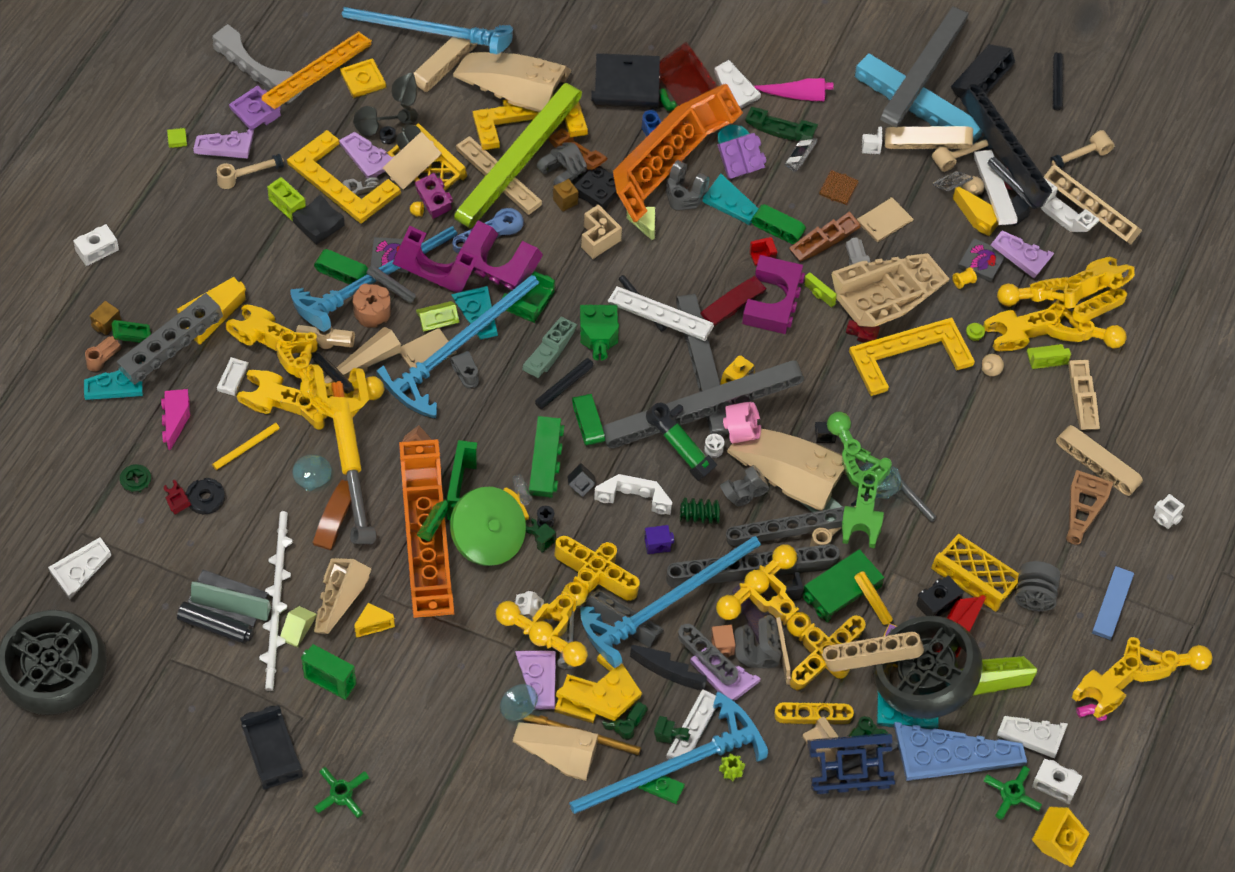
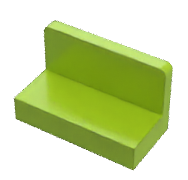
M452 301L416 310L423 331L460 323L456 304Z
M1062 344L1027 349L1032 369L1068 365L1071 356L1070 349H1064Z

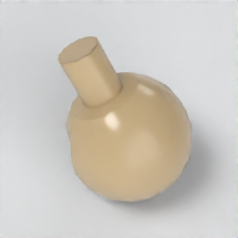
M971 176L964 181L962 188L978 196L984 192L985 186L979 177Z
M988 354L982 360V371L988 376H997L1004 368L1002 358L996 354Z

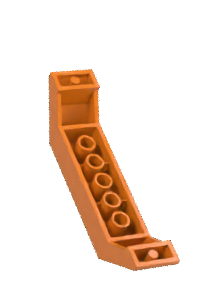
M728 84L716 87L677 106L613 170L617 194L633 222H637L648 211L644 205V199L670 174L671 168L677 160L683 161L708 134L728 124H733L743 113Z
M437 439L399 442L413 617L453 615L454 605L445 517L430 541L417 536L418 531L434 505L443 501L439 441Z

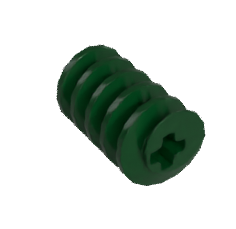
M684 497L680 504L679 522H681L684 516L686 522H689L690 518L693 517L694 523L697 522L698 518H701L702 523L708 518L710 524H712L714 519L719 524L720 505L718 500H715L712 505L710 499H707L705 504L702 499H699L696 504L695 498H692L690 503H688L687 498Z

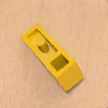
M958 185L955 187L953 200L975 229L980 233L990 236L999 225L992 205Z

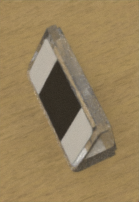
M817 139L800 140L784 165L793 172H796L817 143Z

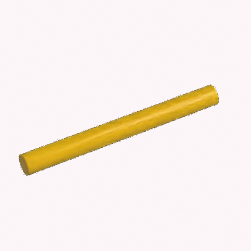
M274 423L212 464L214 469L218 470L279 430L278 424Z

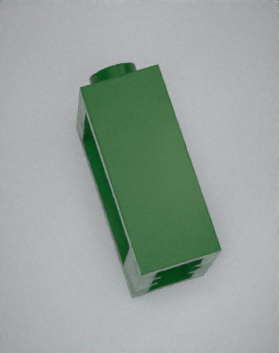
M314 644L302 654L304 678L346 700L356 685L355 666Z

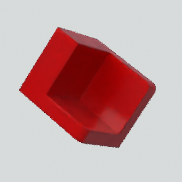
M772 237L751 241L749 253L755 266L758 264L760 255L776 259L777 249Z

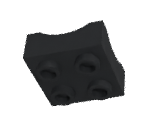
M601 166L589 170L574 185L578 190V198L586 200L594 207L599 204L604 210L618 196L614 175Z
M321 194L305 208L292 213L293 223L316 245L345 226L344 216L332 208Z

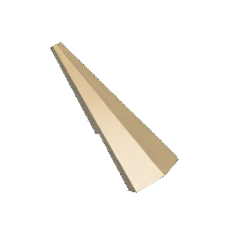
M384 327L336 368L349 379L353 368H361L365 373L368 371L367 367L401 353V344L394 332ZM328 375L324 378L325 383L334 382Z

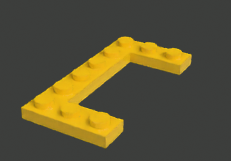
M578 102L564 118L570 137L588 135L586 122ZM516 105L472 111L482 150L500 148L495 125L533 120L539 112Z
M326 130L288 158L287 164L362 224L400 195L401 189L387 179L364 198H359L316 163V161L340 144L339 139Z
M952 317L849 348V353L870 396L887 392L889 389L876 360L942 341L956 370L974 366L975 363Z

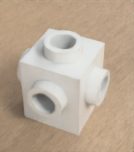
M1169 494L1163 501L1160 500L1156 504L1153 518L1160 525H1164L1169 529L1173 524L1177 525L1183 518L1181 514L1185 505Z
M527 591L523 594H517L515 603L519 606L521 615L532 621L534 615L544 604V600L535 592Z

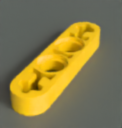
M1121 288L1110 289L1076 305L1072 318L1077 322H1087L1124 304L1127 293Z
M780 703L775 708L774 717L779 723L817 724V720L822 718L818 712L820 710H827L830 714L826 718L829 724L845 725L852 721L854 710L848 704ZM805 709L810 715L804 718L798 712ZM781 710H785L786 716H782ZM792 710H795V717H792ZM833 710H836V712H835V714H836L835 718H833V713H834ZM842 711H846L847 717H843Z

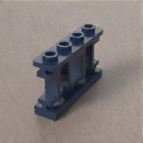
M892 734L807 739L809 757H819L821 776L811 777V789L817 791V794H827L831 789H837V792H849V788L856 787L858 791L870 790V786H878V789L890 788V785L895 784L894 771H884L882 752L892 751ZM884 744V746L876 747V758L866 759V749L857 748V746ZM843 747V750H835L836 761L826 762L825 752H816V749ZM860 754L861 773L843 774L842 755ZM877 766L879 777L886 776V779L859 780V778H868L867 767ZM837 769V779L846 780V782L819 784V782L827 781L826 770Z

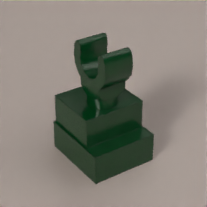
M531 518L533 526L528 527L526 525V532L535 535L537 549L543 553L556 542V532L546 523L539 528L537 521Z
M659 716L654 730L657 742L669 744L673 743L674 737L688 742L691 735L689 734L690 729L684 727L677 728L674 721H669L667 717Z

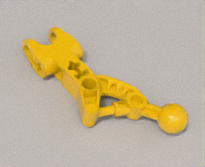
M1105 257L1091 262L1085 271L1071 277L1042 280L1032 283L1028 288L1019 289L1014 284H1004L998 289L997 299L1002 305L1007 307L1016 305L1019 299L1031 298L1035 302L1044 301L1045 299L1052 301L1058 299L1064 301L1066 308H1074L1080 299L1096 293L1098 290L1107 286L1117 289L1125 285L1134 277V267L1128 264L1117 266V259ZM1129 270L1128 275L1123 278L1122 273ZM1056 290H1063L1064 293L1056 292Z
M1058 299L1046 310L1017 317L1015 311L1008 310L988 318L983 324L985 331L1002 334V336L994 340L993 348L995 351L1018 350L1029 344V338L1046 334L1053 338L1073 342H1081L1095 337L1103 339L1104 343L1110 348H1119L1127 340L1126 331L1118 325L1102 329L1095 327L1094 323L1090 320L1084 323L1077 322L1072 318V313L1064 306V301ZM1064 315L1070 320L1069 323L1074 328L1064 326L1060 323Z
M244 305L241 309L242 315L246 320H228L226 322V330L246 345L251 346L258 341L276 350L278 359L285 370L297 378H301V394L305 398L310 399L306 369L312 358L311 353L317 351V335L313 332H294L275 323L274 315L268 310L253 305ZM294 353H301L298 358H293Z
M248 370L246 374L247 379L259 387L253 392H239L237 400L240 403L264 414H269L272 407H277L302 415L317 430L325 427L327 415L318 411L310 403V399L305 398L301 394L300 390L283 386L284 379L282 376L269 371ZM375 376L365 378L369 400L379 399L384 392L383 382ZM325 383L327 397H333L332 383ZM344 392L345 397L351 398L350 393Z
M1131 637L1128 639L1124 657L1103 675L1099 674L1096 670L1090 671L1075 689L1072 698L1075 701H1080L1086 697L1096 699L1099 703L1093 715L1100 718L1113 712L1124 701L1126 694L1121 690L1133 680L1145 682L1170 676L1177 666L1190 665L1196 670L1207 669L1212 663V653L1207 647L1202 645H1196L1187 654L1179 655L1171 650L1164 653L1155 649L1151 651L1140 647V640ZM1140 655L1150 658L1149 661L1158 665H1144Z

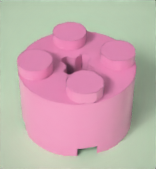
M754 402L726 406V418H723V424L725 429L729 430L732 444L760 438L761 425L757 426V419H760Z

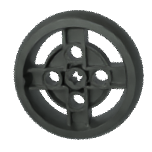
M45 610L30 614L16 622L6 632L0 642V687L14 704L32 713L53 715L73 710L85 703L95 693L103 680L107 661L104 642L97 630L88 621L74 613L63 610ZM83 642L89 645L92 653L87 669L81 666L82 656L79 647ZM15 655L21 658L20 669L23 675L18 683L13 680L10 671ZM67 670H71L70 673H64ZM37 676H42L40 679H34Z
M921 616L907 620L890 631L886 636L916 632L919 634L924 647V652L920 657L874 665L873 671L876 687L884 700L892 708L914 718H937L954 712L972 697L982 675V655L976 640L967 629L948 618ZM959 646L967 654L963 671L958 669V661L954 653ZM893 664L898 665V675L901 680L897 688L889 680Z

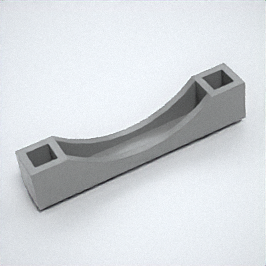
M228 24L212 36L214 49L226 56L230 62H234L241 71L248 73L254 81L261 83L267 91L293 75L290 71L270 69L253 60L243 48L240 33ZM303 91L300 92L299 94H297L296 96H294L293 98H291L290 100H288V101L285 102V103L289 104V103L292 102L295 98H297L300 94H302Z

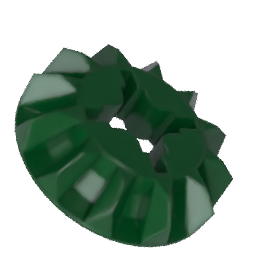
M130 465L120 474L121 485L125 490H129L132 493L134 491L141 493L142 489L148 488V484L151 482V473L143 465ZM133 474L139 478L138 483H135L133 480Z

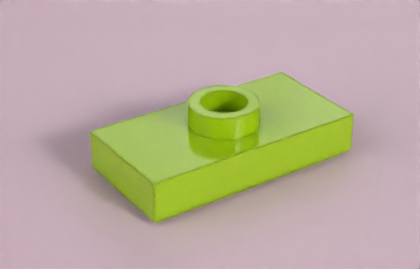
M809 272L805 276V286L812 291L816 298L822 299L832 308L836 304L837 294Z

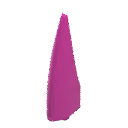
M812 78L790 83L757 85L754 87L769 94L791 99L825 101V90H833V82H825V78Z

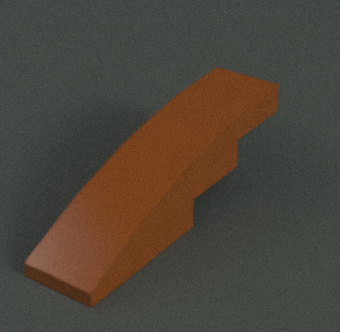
M849 211L837 221L833 219L821 229L819 227L815 228L789 249L802 262L840 242L859 229L861 225Z

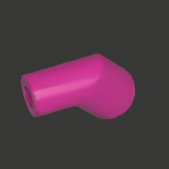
M1089 704L1076 708L1079 718L1094 714L1097 705ZM1104 715L1100 718L1096 717V719L1098 721L1106 720L1107 715Z

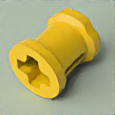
M971 267L967 268L964 272L954 273L952 277L958 289L963 288L968 283H976L977 280L976 273Z

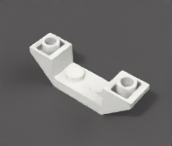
M1045 178L1052 188V193L1045 205L1041 207L1042 211L1070 232H1088L1099 222L1100 219L1087 209L1078 214L1055 197L1058 187Z
M618 474L595 488L594 500L602 503H614L616 491H621L625 494L632 493L645 498L652 497L651 511L662 515L671 514L672 501L656 481Z

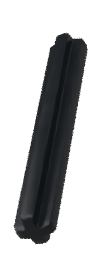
M1055 52L1053 56V109L1061 110L1063 106V54Z
M991 157L987 162L988 166L1032 209L1039 208L1030 202L1010 171L996 157Z
M320 351L312 353L313 360L335 383L337 381L343 383L345 393H350L354 390L352 383Z
M589 358L582 361L535 400L536 406L540 409L547 406L593 368V361Z

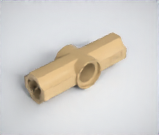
M298 325L296 332L315 333L317 335V343L323 349L331 348L334 345L353 347L354 331L333 329L332 326L325 332L316 327Z

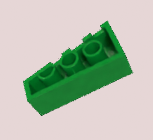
M538 416L529 495L553 498V492H557L558 480H555V475L560 470V462H557L558 455L562 453L560 436H564L565 426L561 425V418Z

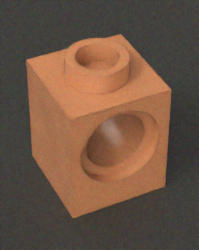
M732 625L712 627V644L726 658L734 655L736 645Z

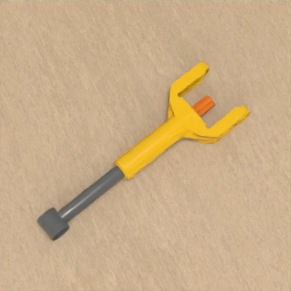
M310 364L306 369L310 403L321 413L333 418L342 473L347 475L355 526L350 531L351 542L353 544H373L376 539V531L374 527H367L358 475L361 471V464L353 424V417L369 400L364 370L353 368L350 372L348 380L354 386V390L350 392L351 398L345 397L341 381L331 384L333 397L327 398L323 370L319 365Z

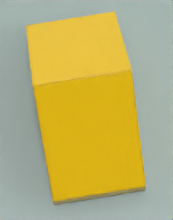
M368 603L354 625L355 636L357 638L395 627L393 614Z

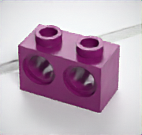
M435 173L415 182L416 191L432 219L452 210L451 203L453 199L449 192L445 193L443 189L445 187L440 177H436ZM429 186H434V187H435V188L432 189V190H428V189H427V187H429ZM436 201H443L442 204H435Z

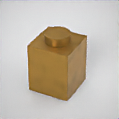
M569 179L553 186V200L562 212L578 204V190Z
M104 301L90 315L91 326L95 331L107 335L112 330V322L114 320L121 321L120 311Z

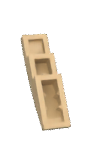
M1069 361L1073 400L1080 430H1099L1096 392H1094L1092 376H1090L1089 361Z

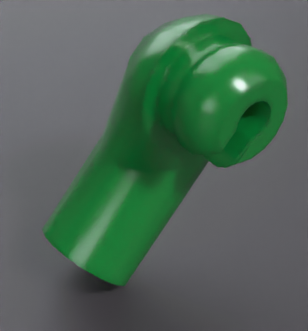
M660 89V101L665 109L671 112V110L677 107L675 101L670 102L666 89Z

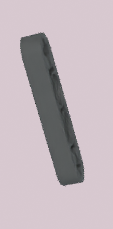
M684 624L679 628L678 639L722 683L732 685L737 681L738 669L702 633L691 624ZM684 631L686 633L691 632V637L689 635L684 636ZM701 643L707 649L705 651H698L695 646ZM712 657H717L721 662L718 665H713L709 660ZM727 672V673L729 674V673L732 672L733 674H732V677H731V676H727V677H726V676H725V673Z

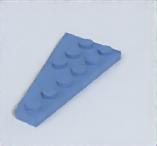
M894 722L906 781L1024 766L1027 764L1023 743L1000 739L995 741L984 739L982 736L971 737L966 736L964 733L935 728L929 730L920 728L917 725L906 726L902 725V723Z

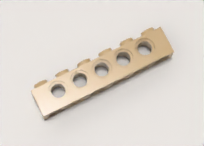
M1055 164L1052 165L1044 178L1058 187L1057 190L1082 209H1087L1099 218L1102 224L1130 245L1141 233L1142 230Z

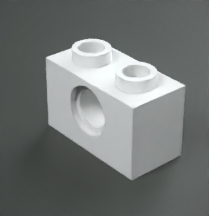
M106 224L73 240L75 251L86 266L119 250L117 239Z
M1044 759L1032 787L1070 805L1082 776L1075 770L1060 766L1056 761ZM1054 778H1059L1062 782H1057Z

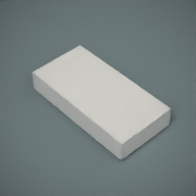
M231 357L217 386V391L236 396L249 368V362Z

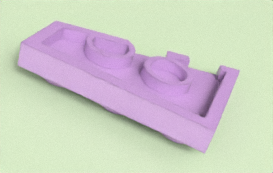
M248 129L246 133L232 131L230 135L222 136L219 133L197 136L194 144V154L248 159L254 129L252 131Z
M356 132L339 140L342 148L367 179L385 172L383 167L394 158V156L391 157L386 154L385 150L373 146L370 141Z
M1001 231L991 244L993 248L1032 278L1037 276L1054 254L1051 251L1045 252L1040 250L1039 246L1035 244L1032 246L1026 244L1021 238Z
M696 656L690 659V663L700 674L707 676V681L717 692L724 694L733 701L758 684L761 679L756 675L752 676L745 672V669L738 666L736 667L738 669L737 681L732 685L722 683ZM712 657L709 660L713 665H718L721 662L717 657ZM726 672V673H725V676H726V677H727V676H731V677H732V674H733V673L731 672V673L728 674V673Z
M515 651L534 709H555L556 651Z

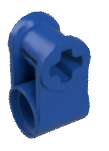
M649 110L643 114L641 127L646 137L661 123L655 111Z

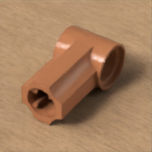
M113 336L107 337L98 346L90 347L86 350V365L90 371H100L104 366V362L121 349V345Z

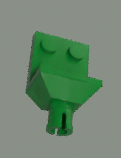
M580 305V343L589 349H593L592 357L594 360L599 361V353H601V361L606 360L608 357L607 349L612 348L618 343L619 323L617 305Z

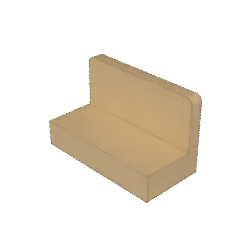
M825 717L818 719L816 727L803 734V739L806 743L807 739L838 737ZM843 747L816 749V752L824 751L826 762L836 761L835 750H843Z

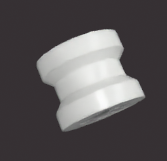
M718 434L707 436L704 448L706 455H710L711 458L721 456L724 447L723 437Z

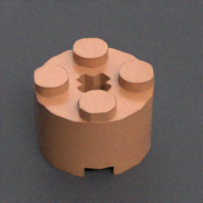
M363 284L353 296L354 316L361 325L375 328L384 321L386 323L390 318L391 302L389 291L385 287Z

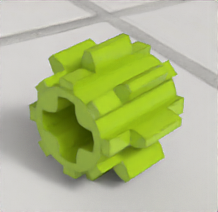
M730 754L729 757H722L721 763L723 765L719 766V771L722 774L724 773V779L730 778L734 781L736 777H742L745 763L740 761V756L736 757Z

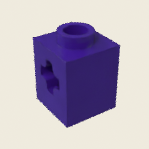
M668 525L645 528L644 540L647 554L671 551V544H674L673 532L669 531Z

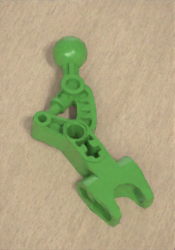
M834 412L827 420V427L833 435L840 437L844 445L842 463L851 484L859 489L856 507L845 506L842 543L848 544L851 534L862 530L869 536V548H875L881 533L884 512L873 510L876 491L883 480L890 474L892 462L888 458L879 460L871 456V452L863 449L859 441L853 439L849 432L852 424L850 417L843 412ZM855 459L864 463L869 462L874 466L866 471H862L859 469ZM870 480L873 484H866L864 481ZM865 494H869L868 501H864Z

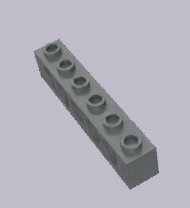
M207 293L203 294L117 360L120 371L134 385L144 380L149 373L158 369L163 362L174 357L180 349L188 346L198 335H202L207 328L219 322L223 317L220 306Z

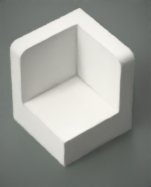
M878 127L877 135L863 134L862 153L880 154L882 127Z

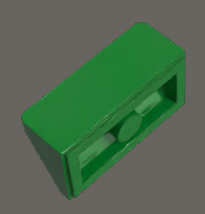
M444 500L434 505L418 531V537L427 541L432 539L448 512V501Z

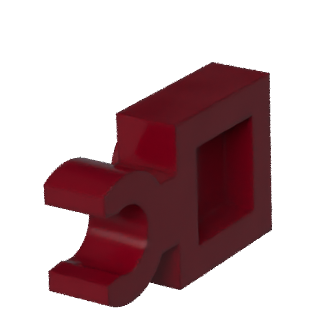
M173 480L174 486L169 489L164 485V490L168 494L165 497L167 503L175 515L192 504L185 490L182 487L180 488L176 480Z

